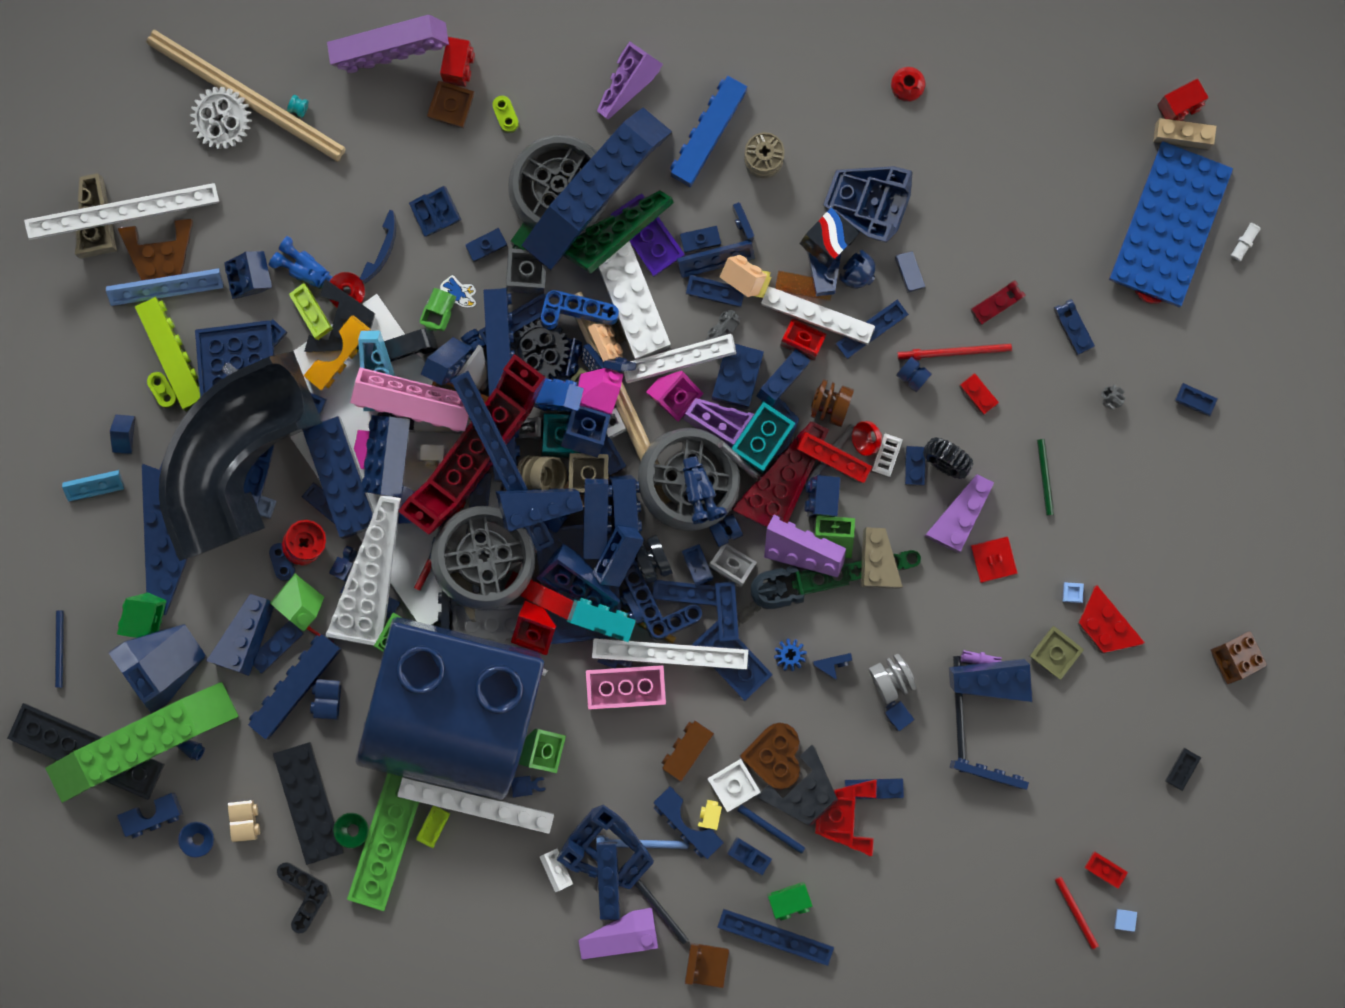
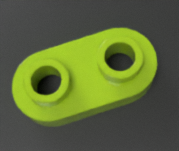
M506 96L496 97L492 106L501 129L506 133L516 131L519 121L510 99ZM500 102L505 103V106L502 108L498 105ZM511 119L512 123L507 125L505 123L506 120Z
M160 372L151 373L148 376L147 384L157 402L165 408L173 407L177 402V397L168 379ZM160 379L161 384L157 386L155 381ZM170 395V401L166 402L165 397Z

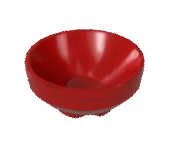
M903 67L892 77V92L902 101H914L924 92L925 78L918 69ZM911 76L915 80V84L910 87L906 86L903 81L904 78Z
M858 422L852 431L853 445L861 455H873L880 449L882 434L873 422ZM872 431L875 433L876 436L875 442L871 438Z

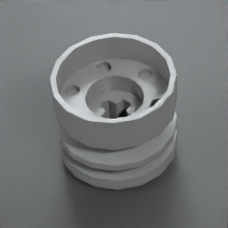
M899 654L893 656L896 662L895 665L890 658L886 659L887 669L881 663L868 668L886 704L898 699L897 689H900L904 695L908 694L906 684L911 691L916 690L914 676L908 664Z

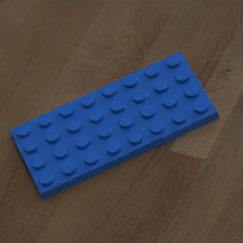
M1162 141L1109 280L1174 306L1181 307L1233 168Z

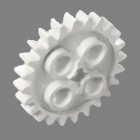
M213 87V93L207 89L206 95L200 94L202 100H195L198 106L191 107L195 114H190L195 120L190 123L196 125L193 132H199L197 138L201 139L204 137L203 144H207L210 141L209 147L216 145L217 149H221L223 145L225 149H228L229 144L236 146L235 140L242 142L240 136H247L244 130L250 129L246 124L247 122H252L251 119L247 118V115H250L251 112L245 110L249 104H242L245 98H238L239 92L232 94L233 90L230 88L226 91L225 87H220V90L217 87ZM225 100L228 102L226 110L222 108V103ZM208 108L212 112L210 118H207L206 116V110ZM232 118H235L236 120L235 127H232L230 125V120ZM216 126L220 129V133L217 136L214 134Z

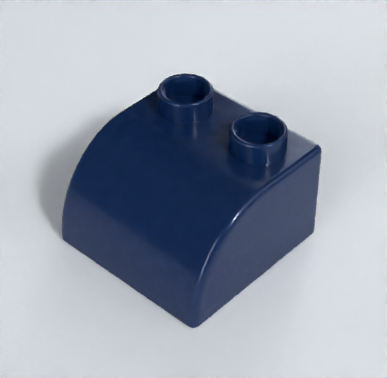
M394 617L390 624L355 759L356 764L360 767L495 800H503L509 792L518 767L544 669V660L536 651L401 617Z

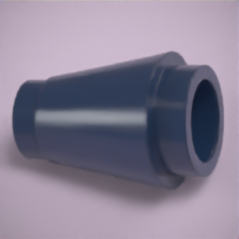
M191 739L176 746L191 760H200L205 752V747L202 746V743Z

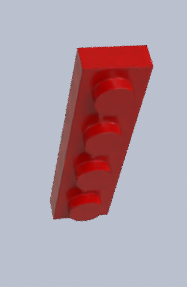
M807 432L803 433L796 447L802 453L860 483H865L872 468L871 465Z

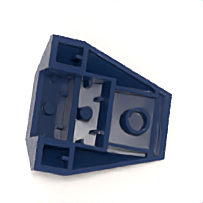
M896 166L836 170L823 205L828 209L832 207L867 237L887 243L898 231L911 197L913 172Z

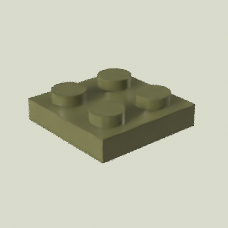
M1052 626L1029 657L1057 679L1061 680L1084 649L1055 626Z

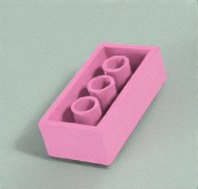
M664 666L586 670L588 710L666 705Z

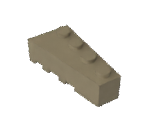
M99 173L79 177L78 209L108 204L104 179ZM112 224L76 231L75 255L80 259L117 251Z

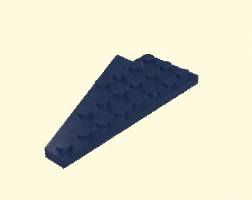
M142 464L146 593L148 592L167 600L163 615H167L188 559L179 561L163 520L159 501L161 467L156 469Z

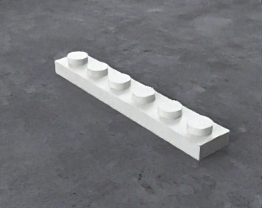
M769 286L761 303L762 306L866 345L869 344L875 329L874 325Z
M728 334L630 361L637 363L636 370L624 371L625 380L627 383H632L734 355L736 350L733 336Z

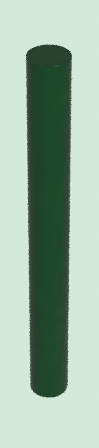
M1038 439L1037 445L1046 516L1054 515L1046 446L1045 439Z

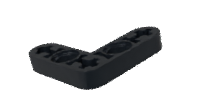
M284 862L277 868L278 877L307 894L291 922V928L295 933H304L309 929L326 899L329 887L322 880L292 863ZM288 866L290 867L289 871L294 874L296 871H298L299 873L296 874L294 880L291 881L290 879L293 876L289 874L283 876V871L281 870L282 868H286ZM305 875L308 878L306 886L298 884L299 876ZM322 885V890L325 892L318 895L317 899H320L318 903V901L309 897L310 895L314 897L317 893L315 887ZM307 902L315 904V911L313 913H308L305 910ZM301 912L305 916L311 917L310 920L305 918L303 922L305 928L297 929L296 921H301L303 915H300Z

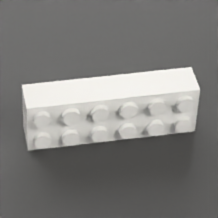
M629 241L600 265L598 269L612 304L619 310L618 319L635 360L669 349L671 344Z

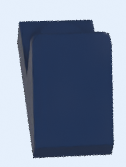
M848 653L813 661L812 663L814 667L837 680L834 665L837 664L838 668L848 666V662L852 661V655Z

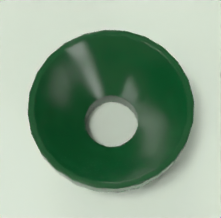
M357 813L343 814L334 824V837L343 847H359L368 837V823L363 816ZM352 824L357 825L359 828L356 836H351L348 833V828Z

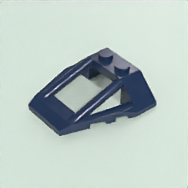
M605 805L595 807L570 834L556 860L571 871L577 873L581 871L589 874L590 877H598V868L581 862L584 857L585 851L597 862V851L589 844L603 828L605 830L610 829L635 852L618 871L619 886L631 889L651 867L654 860L628 824L618 814Z

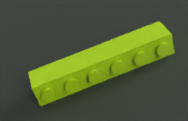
M154 297L135 306V309L182 409L188 411L200 398V389L197 382L199 376L195 368L191 369L189 365L191 359L187 351L183 352L181 345H183L179 334L175 335L173 328H175L173 320L171 317L167 318L165 303L163 300L160 301Z

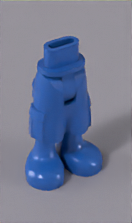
M289 236L283 239L279 250L293 257L296 262L293 263L281 253L276 252L268 264L271 268L285 267L289 269L290 276L300 281L303 280L318 289L323 288L325 280L330 281L332 278L329 275L330 272L315 261L313 256L306 251L298 252L293 246L292 238Z

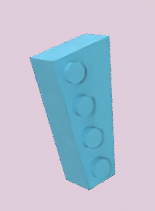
M361 331L358 338L360 368L395 376L381 331ZM363 408V411H375L373 408Z

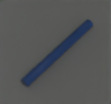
M56 610L55 688H63L64 610Z
M742 804L737 809L738 812L800 854L805 850V847Z

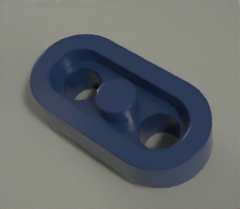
M276 543L272 545L269 551L275 575L280 580L288 581L295 574L294 564L285 557L283 550L280 556L276 555V550H282V543ZM284 567L288 570L286 574L281 573V569Z
M627 588L621 591L620 600L624 607L628 606L630 610L628 612L629 618L636 620L637 625L643 623V616L630 590Z

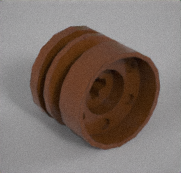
M823 379L816 390L811 405V418L815 419L817 412L821 411L820 421H823L826 414H830V424L842 427L854 389L842 385L837 393L834 392L835 383L832 382L830 390L825 389L828 380Z

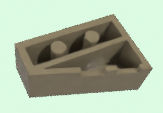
M866 527L863 529L861 587L900 589L903 587L886 528Z

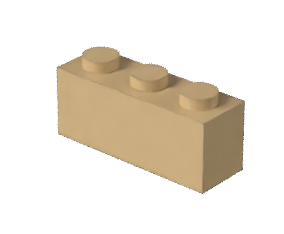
M1159 118L1155 124L1153 142L1161 143L1164 141L1172 145L1210 150L1215 142L1216 126Z

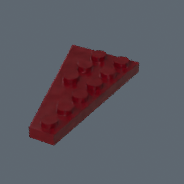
M810 421L731 510L765 527H768L773 515L780 517L779 520L788 523L816 460L797 450L796 447L804 432L824 441L829 429Z

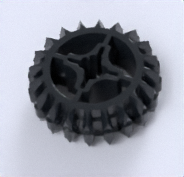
M931 438L922 452L927 462L931 463L937 470L953 478L965 479L974 465L972 458H970L969 454L965 453V450L942 438Z

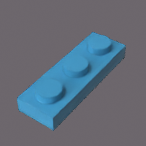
M119 470L63 482L62 488L68 502L123 490L124 482Z

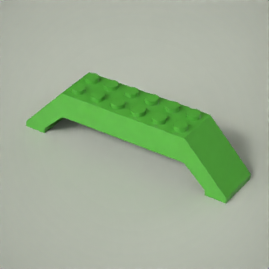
M220 682L178 700L94 741L45 769L63 803L169 749L239 717L223 682Z

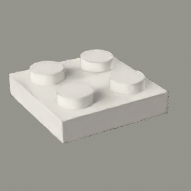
M741 759L707 778L727 812L760 793Z

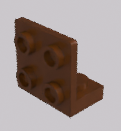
M1250 631L1227 643L1210 649L1227 684L1241 680L1267 666Z
M691 943L685 984L693 985L695 983L723 988L729 949Z

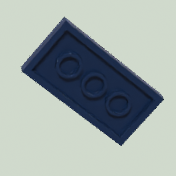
M718 620L692 644V646L748 650L747 669L713 667L744 701L773 675L740 639L720 642Z

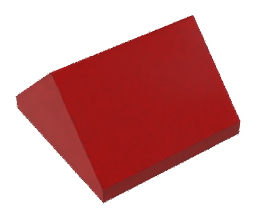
M792 318L780 345L792 351L797 349L805 357L815 361L827 334Z

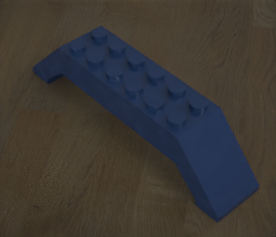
M644 107L625 120L551 203L523 242L522 247L551 271L577 236L648 155L660 146L672 131Z

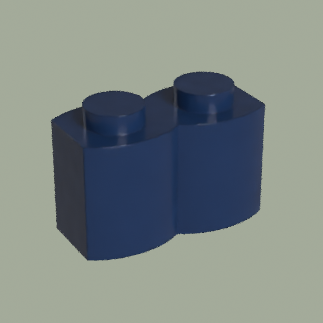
M317 679L316 683H313L312 694L315 695V702H311L310 708L313 718L338 720L342 681Z

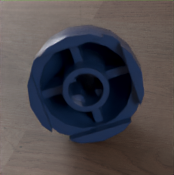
M860 250V254L857 252L853 254L844 265L843 269L846 270L844 275L841 273L839 275V280L845 285L855 289L862 288L874 281L875 262L866 252Z

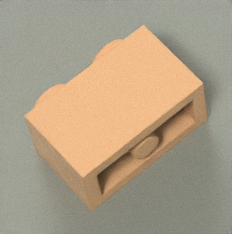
M741 255L729 257L720 275L721 279L747 297L758 295L767 277L761 268L750 264Z

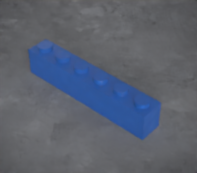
M730 76L720 81L717 87L719 90L717 95H712L707 104L710 107L707 112L703 111L698 119L700 124L697 129L694 127L690 132L689 138L691 139L688 144L684 143L679 152L681 156L678 161L674 160L670 167L671 177L691 188L745 96L748 86Z

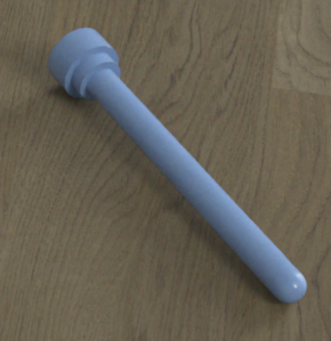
M597 835V843L617 842V847H628L621 839H608L605 835ZM640 840L645 848L687 849L690 846L685 841Z

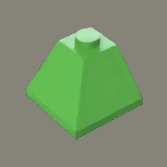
M294 574L270 603L302 631H305L317 617L324 596L297 574Z
M535 728L525 738L518 764L557 773L566 735Z

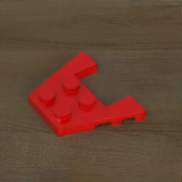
M876 779L835 789L838 801L816 820L815 833L846 845L851 849L863 852L868 856H873L874 838L854 836L856 796L876 798Z

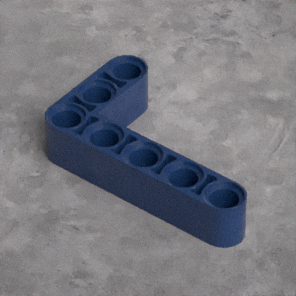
M634 559L623 581L638 605L644 619L643 623L653 640H662L699 622L702 610L697 605H689L663 618ZM636 575L638 582L631 583L628 580V576ZM644 592L647 598L643 601L639 600L636 594ZM647 609H652L655 612V616L648 618L644 612ZM688 611H696L698 617L696 619L689 618ZM677 618L681 624L679 627H673L670 620ZM660 626L663 629V634H654L653 628Z

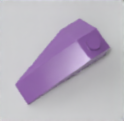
M652 908L631 911L619 920H615L579 939L581 959L658 948Z

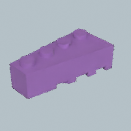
M976 474L924 537L957 553L961 552L994 482Z
M773 515L767 527L764 558L835 577L839 576L844 565L846 548L825 538L819 539L808 530L804 532L795 528V524L791 522L787 524L779 520L780 517Z

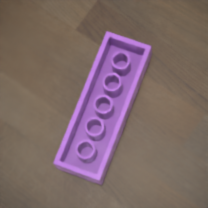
M431 15L421 16L327 42L330 64L338 67V69L347 71V73L357 72L358 69L363 67L373 68L378 63L388 64L393 59H407L408 55L412 54L422 55L427 50H441L442 46L449 45L446 23Z

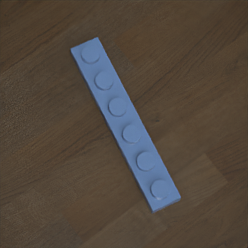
M218 268L106 286V293L110 305L114 306L146 301L154 297L158 299L224 288V283Z

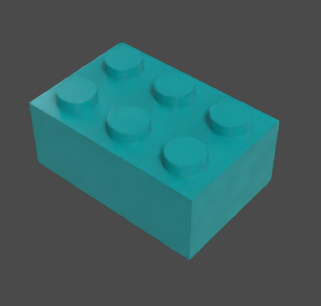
M763 402L732 449L749 465L763 473L795 426V422Z

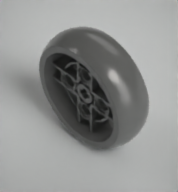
M567 135L546 136L532 142L523 149L511 168L508 180L509 198L518 217L533 229L549 207L545 204V201L549 198L555 200L581 171L586 160L589 161L597 151L585 141ZM551 151H568L564 158H553L542 164L535 161L539 156ZM572 166L574 171L572 173H565L564 168ZM546 173L548 178L546 180H539L538 175ZM523 177L531 181L532 195L537 202L533 212L526 205L522 195ZM562 182L563 188L559 187L558 189H556L555 184H560ZM607 203L591 220V222L584 228V230L593 225L599 219L601 214L604 212Z
M681 428L661 435L647 448L638 470L639 492L645 506L656 519L674 529L696 531L711 527L725 517L723 516L714 521H709L708 519V521L702 524H693L694 504L686 502L683 498L687 488L684 479L683 469L685 467L683 460L687 459L688 456H697L699 464L702 463L708 478L712 481L715 493L723 494L717 507H724L727 514L731 511L740 490V470L738 464L718 447L719 442L722 441L720 438L705 430ZM682 443V451L670 457L665 465L655 464L658 456L666 448ZM703 447L716 457L723 473H717L713 463L702 454ZM668 472L674 475V481L667 479L666 474ZM654 485L662 486L668 499L676 504V512L669 509L661 501Z
M490 506L467 508L451 516L438 530L431 549L432 570L441 589L455 602L478 610L499 608L515 600L527 588L535 569V549L526 528L508 531L516 542L507 543L500 534L488 530L487 522L495 523L505 529L500 509ZM467 524L468 534L459 541L455 552L445 554L446 545L451 535L461 526ZM482 535L485 542L478 543L475 540V536ZM500 550L505 551L507 558L501 559L497 552ZM481 554H483L484 557H488L485 562H483L482 559H479ZM459 558H468L469 564L462 565ZM521 562V569L515 581L507 589L500 592L498 582L508 574L512 563ZM459 572L467 582L479 586L480 595L461 588L452 579L450 574ZM485 572L489 573L492 576V580H484L482 574Z

